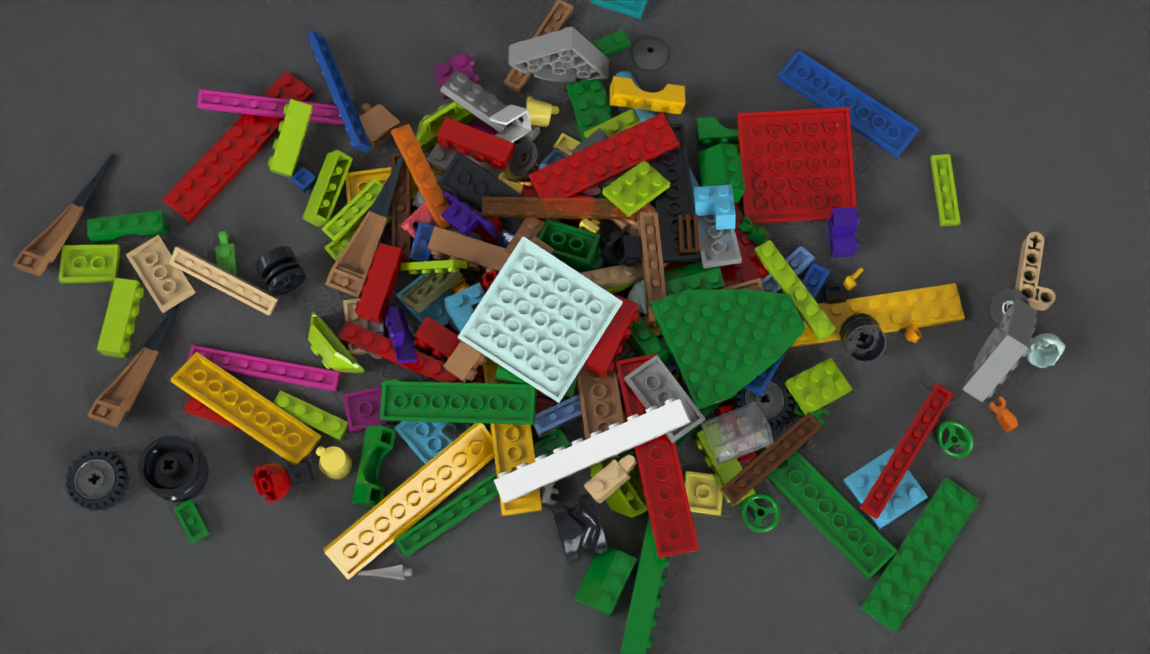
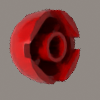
M269 462L254 469L256 470V473L253 474L254 486L259 495L264 494L266 502L272 504L287 495L290 490L291 481L287 469L282 465Z

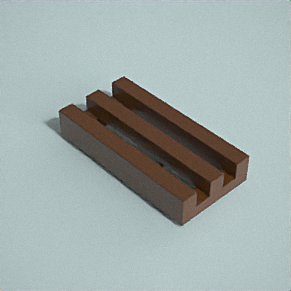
M678 215L680 253L699 252L698 215H686L684 217ZM692 221L694 226L695 248H692L691 246L690 222ZM683 222H686L687 248H684Z

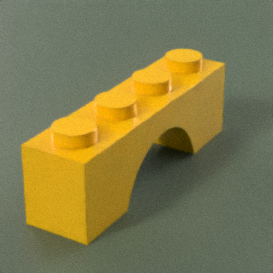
M616 76L613 77L610 85V105L681 115L686 103L685 86L667 84L663 90L650 93L639 89L632 79Z

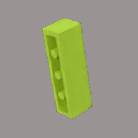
M290 99L289 104L286 103L283 112L286 116L284 121L280 122L278 131L281 133L279 139L276 138L273 145L275 153L274 156H270L268 166L272 173L289 178L294 175L312 115V105Z
M339 150L327 153L302 219L317 227L326 225L329 222L353 158Z
M115 278L97 350L102 355L125 358L126 353L130 350L131 334L135 331L134 322L140 310L139 302L144 295L143 286L136 280Z
M718 423L696 433V440L694 442L697 449L703 451L705 464L708 468H712L715 473L713 478L716 484L724 486L743 468ZM752 489L735 505H733L724 494L723 497L727 503H731L732 507H734L744 502V500L747 497L755 494L756 492L754 489Z

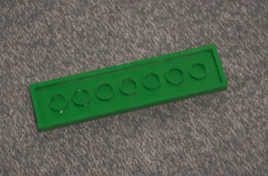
M602 79L569 83L566 86L581 142L587 139L584 136V132L613 118ZM600 187L601 190L597 194V199L602 217L612 215L619 208L602 194L603 189Z
M383 381L380 420L535 425L537 389L530 384Z
M797 450L767 476L773 485L868 580L897 552Z
M945 477L859 609L895 633L980 499Z

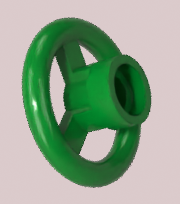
M949 420L939 426L936 437L938 445L944 453L954 458H962L972 451L974 439L966 425L959 421ZM948 427L950 432L949 441L944 444L943 431ZM958 444L966 448L962 452H954L949 449L952 445Z
M755 493L747 497L741 506V518L744 524L755 532L763 533L772 530L777 526L781 517L778 502L772 496L765 493ZM765 499L773 507L764 508L758 506L754 500ZM748 505L753 509L751 516L755 521L754 524L747 517ZM761 510L764 513V515L759 516L757 514V511ZM775 513L774 519L770 524L760 527L761 523L767 519L768 514Z

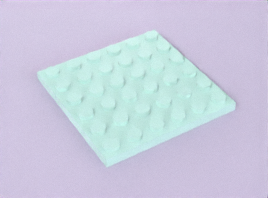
M523 236L457 338L559 403L623 301Z

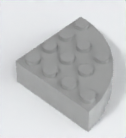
M566 27L556 32H549L542 36H535L532 39L518 41L509 45V65L522 73H533L534 77L539 79L571 83L575 82V79L603 80L609 78V59L574 27Z
M1018 298L1013 302L1002 317L1003 320L999 325L1000 328L993 330L973 364L972 373L968 374L962 390L981 402L987 396L990 398L994 394L998 383L1002 384L1005 381L1009 370L1013 371L1017 367L1020 357H1025L1031 349L1029 344L1033 340L1031 335L1035 331L1033 326L1037 321L1036 309Z

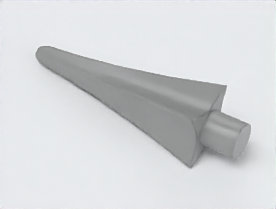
M401 564L381 569L358 571L357 574L405 580V576L413 575V570Z

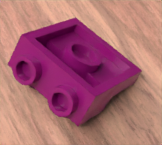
M468 53L450 57V61L433 66L440 90L456 70L466 75L475 84L480 83L478 73H474L472 69L475 67L473 57H468ZM442 93L443 100L450 98Z

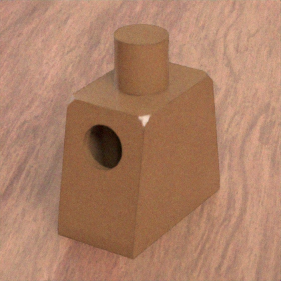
M365 103L360 107L363 115L359 117V120L374 149L393 137L391 134L392 129L401 127L400 121L381 104L372 108L369 103Z

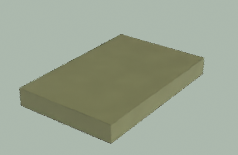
M433 270V274H428L404 294L401 299L409 307L420 313L461 279L463 275L460 271L459 273H449L446 270V273H434Z

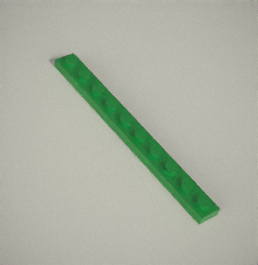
M560 428L533 446L535 458L544 454L548 457L554 454L553 450L564 446L566 449L571 446ZM495 471L395 539L394 541L404 556L407 558L498 496L499 492L494 482L497 479V472Z

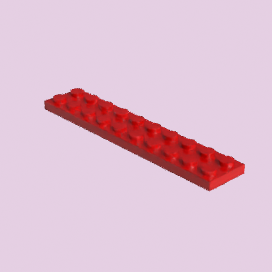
M286 70L262 96L307 102L314 95V92ZM244 114L161 200L188 223H191L278 132L280 122L284 121V119Z
M655 354L616 361L627 418L635 414L639 416L646 414V408L626 383L624 377L653 358ZM664 434L634 447L658 559L699 551L675 442L672 444Z

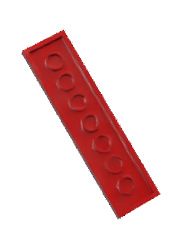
M661 113L529 174L528 177L544 209H547L631 170L643 161L648 162L680 147V143L664 113Z

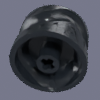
M173 435L160 437L152 441L142 452L138 464L139 476L143 484L152 492L170 502H184L194 498L204 488L209 475L208 462L205 456L186 439Z
M590 493L579 496V501L574 507H567L563 502L551 505L568 563L579 561L580 555L584 550L595 555L608 552L601 522Z

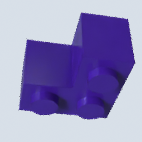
M856 207L832 209L827 222L831 257L854 256L856 250L859 249V240L855 238V232L857 231V226L860 225V214L856 213Z

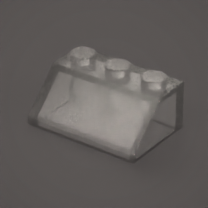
M756 402L700 423L718 465L774 444L771 427Z

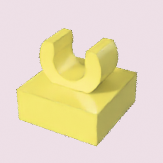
M584 218L580 221L579 229L598 234L600 222L595 218L591 221Z

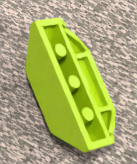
M450 102L440 106L437 111L426 115L420 121L416 139L422 151L425 152L438 143L436 135L446 117L465 125L478 117L457 102Z
M315 311L312 312L308 341L312 344L310 349L317 356L319 354L322 356L323 360L321 362L328 370L332 368L334 371L365 372L364 368Z
M615 455L590 466L591 477L593 478L614 459L619 462L621 458ZM634 470L628 473L631 478L605 499L611 510L631 518L647 511L642 482Z

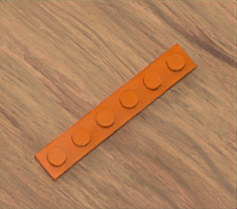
M407 124L392 129L391 134L436 225L442 229L453 227L441 216L449 207V204L443 195L440 185L437 184L438 181L410 125Z

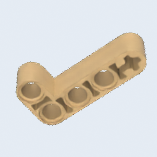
M1032 232L1022 243L1015 290L1028 295L1029 298L1027 299L1032 308L1044 311L1055 301L1056 295L1051 289L1038 286L1044 237L1038 232ZM1027 258L1032 259L1034 263L1029 262ZM1024 275L1029 276L1031 280H1027ZM1041 297H1045L1048 302H1044Z

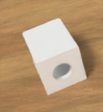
M511 104L489 117L490 121L503 125H508L512 122V125L504 129L502 133L499 132L494 135L512 143L532 131L529 111L526 108ZM522 116L524 122H521L518 118Z

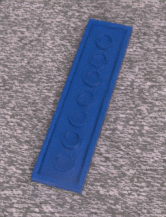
M800 50L796 52L777 77L779 81L822 109L849 107L851 128L897 159L919 131L918 127Z

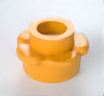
M915 325L906 326V331L904 332L906 339L909 342L917 343L922 338L920 330Z

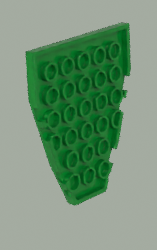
M750 289L685 290L650 302L651 310L689 398L698 410L735 396L737 392L776 363L806 330L790 294Z

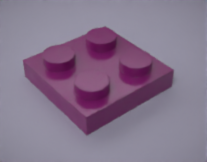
M381 386L343 394L350 433L366 430V427L389 425L388 421L380 420Z

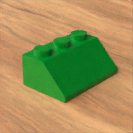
M720 143L697 153L701 187L732 185L734 203H738L745 191L739 145Z
M546 219L538 239L554 249L557 259L575 271L582 273L590 271L601 235Z
M702 261L664 270L667 296L685 290H717L725 288L719 266L703 269Z
M607 547L608 552L594 556L574 600L611 617L637 559L620 550Z

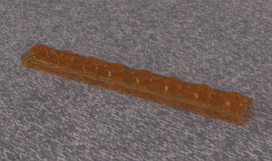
M482 197L483 217L635 220V213L628 217L609 199Z

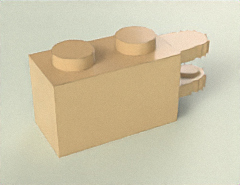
M627 455L619 462L614 459L588 481L584 487L601 504L631 478L628 473L636 467V458Z

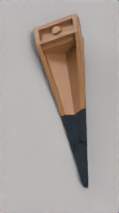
M113 153L110 155L77 198L48 228L21 251L12 266L27 273L41 276L46 270L48 263H53L116 158V155Z
M402 155L362 223L332 266L325 285L361 299V289L363 284L367 282L368 269L373 265L374 251L379 248L404 162Z
M184 301L172 307L136 357L95 400L87 417L115 428L118 427L125 412L130 411Z

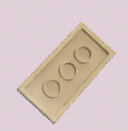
M159 235L126 254L162 313L196 293L182 270L169 264L172 254Z

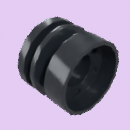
M280 246L266 252L258 259L255 265L262 279H265V284L270 293L275 296L283 295L296 289L306 279L304 270L288 246Z
M865 313L853 314L846 318L841 325V341L846 352L853 360L861 363L873 362L884 353L887 345L886 336L877 320L871 315Z

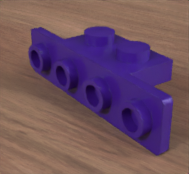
M446 191L443 193L450 204L441 214L446 222L466 237L478 225L493 237L497 238L499 236L495 230L497 227L492 221L484 220V217L478 211L473 212V209L466 202L461 203V200L455 194L450 195Z
M389 307L384 315L385 324L389 330V338L392 341L397 362H417V355L403 309Z

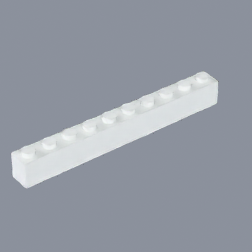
M675 397L666 400L664 402L665 405L660 408L657 405L645 410L646 414L632 415L627 418L628 422L623 424L616 422L608 426L609 430L603 433L601 430L591 433V438L583 441V438L571 442V447L566 449L564 446L553 450L554 454L548 457L546 454L535 458L536 462L530 465L526 462L518 465L517 470L510 473L507 470L498 474L499 478L495 479L494 482L502 502L508 503L691 423L683 401L681 399L676 400Z

